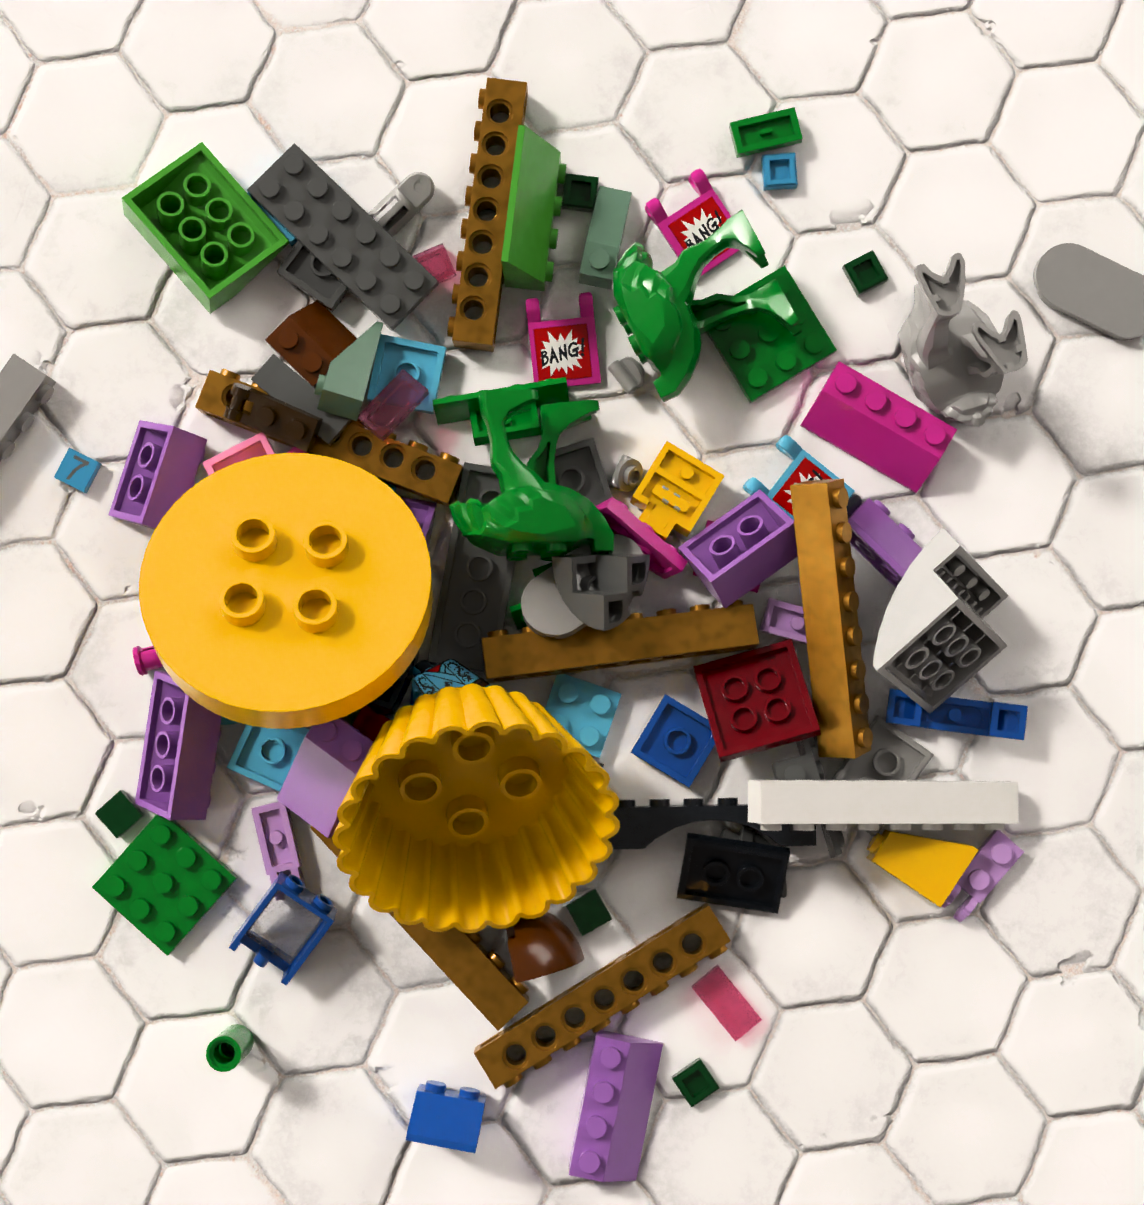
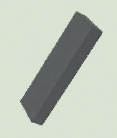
M274 354L251 378L252 382L269 396L322 418L323 421L317 436L329 446L333 444L352 422L351 419L318 410L317 406L320 396L314 394L315 388Z

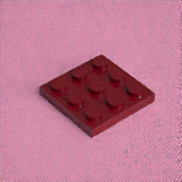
M792 639L693 666L721 763L821 735Z

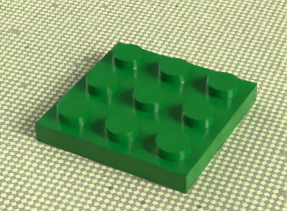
M785 265L734 296L751 294L776 279L799 320L798 324L802 333L794 336L773 317L759 311L729 319L706 332L749 403L754 402L837 351Z
M156 815L92 888L168 956L237 880L238 876L176 820H168L160 815Z

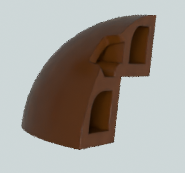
M549 912L535 919L520 917L515 925L506 928L508 948L516 983L559 972L584 960L582 949L573 932L564 922Z

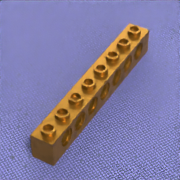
M487 77L486 89L480 88L478 109H483L482 121H476L474 127V141L479 143L477 154L471 153L469 173L474 174L473 186H467L465 195V206H470L469 218H463L461 224V238L466 240L464 251H458L456 271H461L460 284L454 283L452 291V304H457L455 317H449L447 336L452 337L454 347L494 352L504 280L501 258L518 125H524L528 98L527 82ZM499 112L506 113L509 116L502 123L492 120V117ZM495 144L505 148L500 155H491L487 150ZM488 177H496L501 181L495 188H487L483 185L484 180ZM484 209H492L496 212V216L490 221H484L478 217ZM481 241L489 242L492 245L491 250L485 254L477 253L474 247ZM475 274H484L488 278L487 282L480 287L471 285L470 279ZM472 306H478L483 309L482 316L476 320L468 319L465 316L467 309Z
M221 369V372L218 373L210 370L195 408L203 414L250 432L261 433V431L245 424L225 418L223 413L226 405L231 403L233 395L230 392L233 383H241L260 392H265L253 382L249 385L239 381L241 376L232 371ZM246 400L243 409L251 413L254 403ZM358 419L357 421L352 420L340 434L339 440L331 446L317 436L312 451H309V454L325 455L360 467L384 483L395 485L397 488L447 507L453 502L463 472V466L458 464L459 458L441 452L439 457L427 452V446L416 441L409 440L408 445L396 441V434L378 428L377 433L364 428L366 423ZM265 434L266 437L271 440L277 441L292 448L294 447L288 443H285L279 439H276L270 435ZM362 440H368L372 443L371 451L365 456H359L355 453L357 443ZM393 452H400L404 457L402 464L396 468L388 467L386 465L388 455ZM423 464H431L435 467V474L428 480H422L417 476V471Z
M704 903L475 1047L474 1055L495 1089L501 1085L509 1088L523 1078L521 1073L533 1066L537 1070L552 1060L551 1054L560 1048L568 1051L582 1041L580 1038L582 1034L590 1029L593 1033H596L611 1023L609 1018L617 1012L621 1011L623 1015L627 1014L639 1006L640 1002L638 999L649 992L652 996H655L669 987L668 980L678 974L683 978L694 972L698 968L696 963L708 956L711 960L718 957L728 949L726 944L731 940L708 903ZM688 934H696L701 938L700 946L694 951H687L682 947V941ZM660 952L670 954L672 956L670 966L666 969L656 968L653 965V959L656 954ZM629 971H638L643 975V981L637 987H629L623 981L624 976ZM608 989L613 993L614 999L609 1005L602 1006L595 1001L594 996L599 990ZM576 1007L584 1012L585 1017L580 1023L572 1024L567 1021L565 1014L570 1008ZM542 1026H549L555 1031L556 1035L553 1040L543 1042L537 1038L536 1031ZM517 1044L522 1046L526 1051L525 1057L521 1060L511 1059L507 1054V1049L511 1045Z

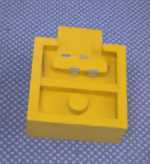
M666 441L633 494L630 503L643 511L639 520L650 525L654 533L662 540L666 541L672 529L688 537L723 480L724 475Z

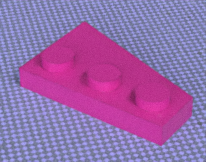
M611 497L595 506L603 514L614 534H620L632 539L641 548L643 554L650 555L649 570L663 579H667L683 571L688 561L679 554V551L673 545L666 543L655 534L650 525L641 522L634 516L624 503Z

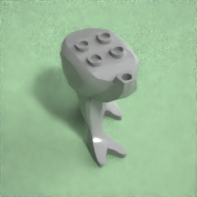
M955 253L950 257L942 276L932 272L925 264L916 266L914 271L918 284L914 285V309L903 323L898 337L905 367L916 398L937 414L954 419L959 423H964L966 426L980 427L985 423L987 417L992 414L993 407L998 402L996 394L1000 391L1004 374L1017 371L1028 362L1026 342L1018 311L1012 310L1005 319L1003 330L999 334L984 311L969 300H963L966 283L965 260L961 253Z

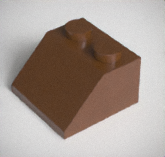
M315 301L288 316L265 341L297 374L316 388L319 374L326 376L330 362L357 338L326 307Z

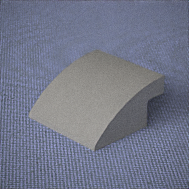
M944 527L922 549L897 585L886 608L878 632L873 658V667L878 673L930 714L1007 647V644L983 618L1009 595Z

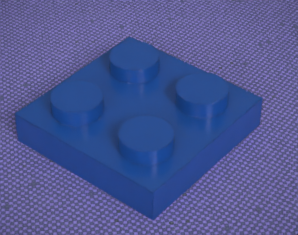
M665 694L630 753L690 788L713 749L715 742L708 719Z

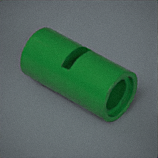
M234 1024L228 1026L215 1037L206 1049V1060L210 1067L219 1072H227L234 1069L253 1048L254 1038L251 1031L244 1025ZM226 1043L230 1044L235 1052L230 1051Z

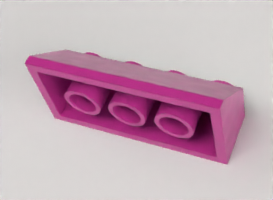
M840 361L832 370L800 425L917 493L941 459L957 431L956 428Z

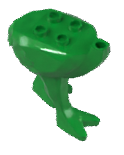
M743 210L727 219L706 240L684 249L676 262L662 272L653 269L651 255L645 252L644 246L639 242H635L624 252L617 266L613 269V291L618 306L614 307L613 310L629 336L627 338L642 365L648 362L652 369L661 375L653 383L663 402L678 397L691 380L700 358L702 344L700 335L729 319L759 311L773 317L794 336L802 333L798 324L799 320L776 279L748 295L731 296L716 293L701 300H693L697 283L704 267L726 248L740 250L761 269L769 265L764 255L766 253Z
M520 389L493 390L480 393L478 396L480 412L487 427L490 441V464L499 479L501 494L488 503H482L478 499L470 498L465 503L456 501L449 505L453 521L462 532V536L466 537L476 547L497 556H506L508 561L527 560V556H540V559L543 561H552V556L566 555L585 545H590L591 554L613 553L614 533L603 514L588 498L571 488L557 485L555 480L554 461L559 435L566 429L592 420L591 415L600 410L598 400L568 401L541 405V440L537 450L525 465L512 451L507 438L505 423L511 417L530 411L532 409L531 403L539 399L538 391Z

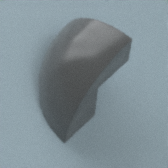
M575 554L552 556L553 574L563 601L581 622L594 629L606 631L623 623L631 614L628 611V607L633 598L641 596L644 592L649 573V554Z

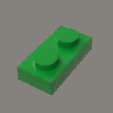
M795 107L733 121L729 124L737 158L799 144L803 139Z

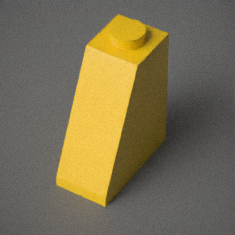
M884 830L882 835L877 833L869 842L867 850L870 853L866 858L941 908L979 850L974 846L964 843Z

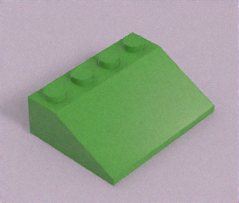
M518 125L501 264L505 287L545 292L546 281L552 282L554 262L549 261L550 249H556L558 229H553L554 216L560 217L562 196H557L558 184L565 183L567 164L561 163V152L525 125Z
M203 142L193 147L121 198L124 216L210 314L236 296L289 244V240Z

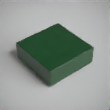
M566 173L562 209L593 213L599 177Z
M873 250L844 264L842 267L857 297L888 281V277Z
M124 790L116 793L95 812L97 817L116 838L124 835L145 816Z
M596 889L589 891L566 905L582 936L612 920Z
M700 1057L671 1076L691 1108L720 1088Z

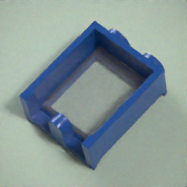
M280 872L248 918L234 934L229 948L235 951L240 943L255 952L253 961L258 966L264 968L270 962L282 970L284 973L281 983L287 986L335 921L337 909L328 897L322 894L315 895L306 889L305 883L298 877L291 874L287 876Z

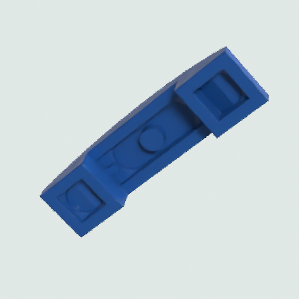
M889 689L885 723L1024 740L1028 706L949 697L930 714L901 690Z

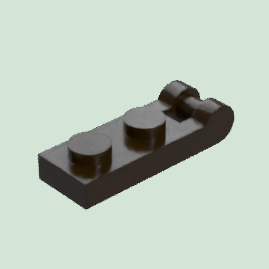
M233 383L230 392L233 397L230 405L225 407L223 413L225 418L245 424L303 451H312L323 421L322 418L247 385ZM246 400L254 403L251 413L243 409Z

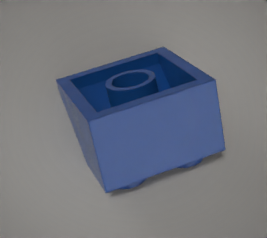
M428 1080L426 1085L419 1084L406 1140L476 1153L487 1096L480 1095V1090L471 1087H460V1091L447 1089L446 1084L439 1081Z

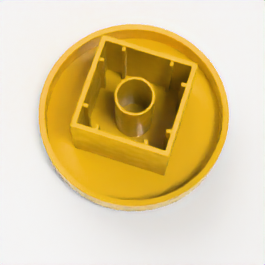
M280 453L250 458L220 469L198 482L172 505L159 522L146 548L140 571L139 601L142 618L155 652L172 680L185 694L211 712L231 721L262 728L292 729L324 724L345 717L377 699L401 677L415 658L426 635L432 612L433 588L430 556L423 532L409 507L387 484L360 467L339 459L308 453Z

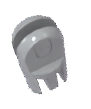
M423 172L411 173L368 214L374 219L386 206L396 199L398 202L377 222L384 228L405 209L407 213L387 231L393 237L430 201L434 195L433 180Z

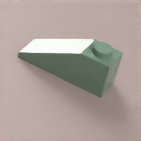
M599 186L579 271V283L612 290L613 269H615L618 262L632 192Z
M378 321L374 323L330 362L326 376L319 374L314 394L320 396L317 406L318 410L357 421L384 323Z

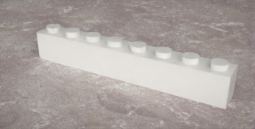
M748 780V822L760 824V830L781 831L782 824H793V830L814 831V824H826V830L846 831L847 824H858V830L868 831L879 830V824H890V830H911V824H922V830H943V824H953V830H974V824H984L985 830H1005V824H1018V782Z

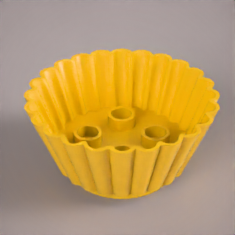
M471 683L463 687H444L434 694L419 696L415 700L414 705L399 708L393 720L383 724L337 810L339 823L332 837L333 844L341 850L336 860L337 867L345 874L351 875L349 887L355 894L369 896L368 903L373 910L381 913L393 912L394 918L401 924L416 925L422 922L425 928L433 932H444L455 927L460 932L470 934L483 930L487 925L496 929H506L515 925L520 917L525 919L539 918L548 912L551 904L558 905L570 901L577 892L576 886L585 885L595 879L598 874L596 864L610 857L613 846L609 838L615 836L620 829V821L613 814L619 806V798L608 786L610 782L609 774L541 704L530 701L523 693L518 691L507 693L503 687L498 685L481 687L478 684Z

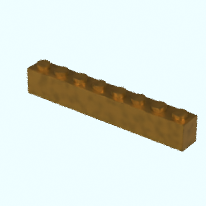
M844 478L804 481L790 485L813 707L821 731V735L817 736L819 757L856 759L871 751L873 734L869 728L868 721L869 698L865 692L864 682L866 666L862 660L861 653L863 635L858 623L859 597L855 592L854 584L856 566L852 558L850 545L852 528L848 523L847 515L849 497L844 486Z
M736 600L727 608L710 609L709 604L692 606L689 608L690 612L677 613L674 608L659 610L656 612V616L643 617V613H631L623 623L610 630H597L587 625L574 635L562 639L537 635L529 627L522 628V633L509 635L508 630L491 631L487 633L488 637L481 638L486 681L488 683H497L752 650L760 644L753 604L743 605V600Z
M311 826V830L338 858L341 850L333 844L332 837L330 839L325 837ZM389 912V914L394 918L393 912ZM398 922L497 1031L529 1002V996L526 994L529 991L527 985L524 982L516 983L515 977L511 978L503 969L506 963L493 949L488 953L479 943L482 937L478 932L471 934L463 933L455 927L444 932H433L425 928L422 922L416 925H404Z

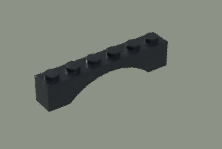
M734 797L717 798V804H704V798L683 799V805H670V799H649V806H636L634 799L619 800V806L613 814L620 821V829L615 836L609 838L613 849H644L656 838L676 827L698 821L721 820L750 826L766 834L781 846H817L816 825H814V831L795 830L791 832L789 824H782L781 831L760 830V824L748 822V804H738V798Z

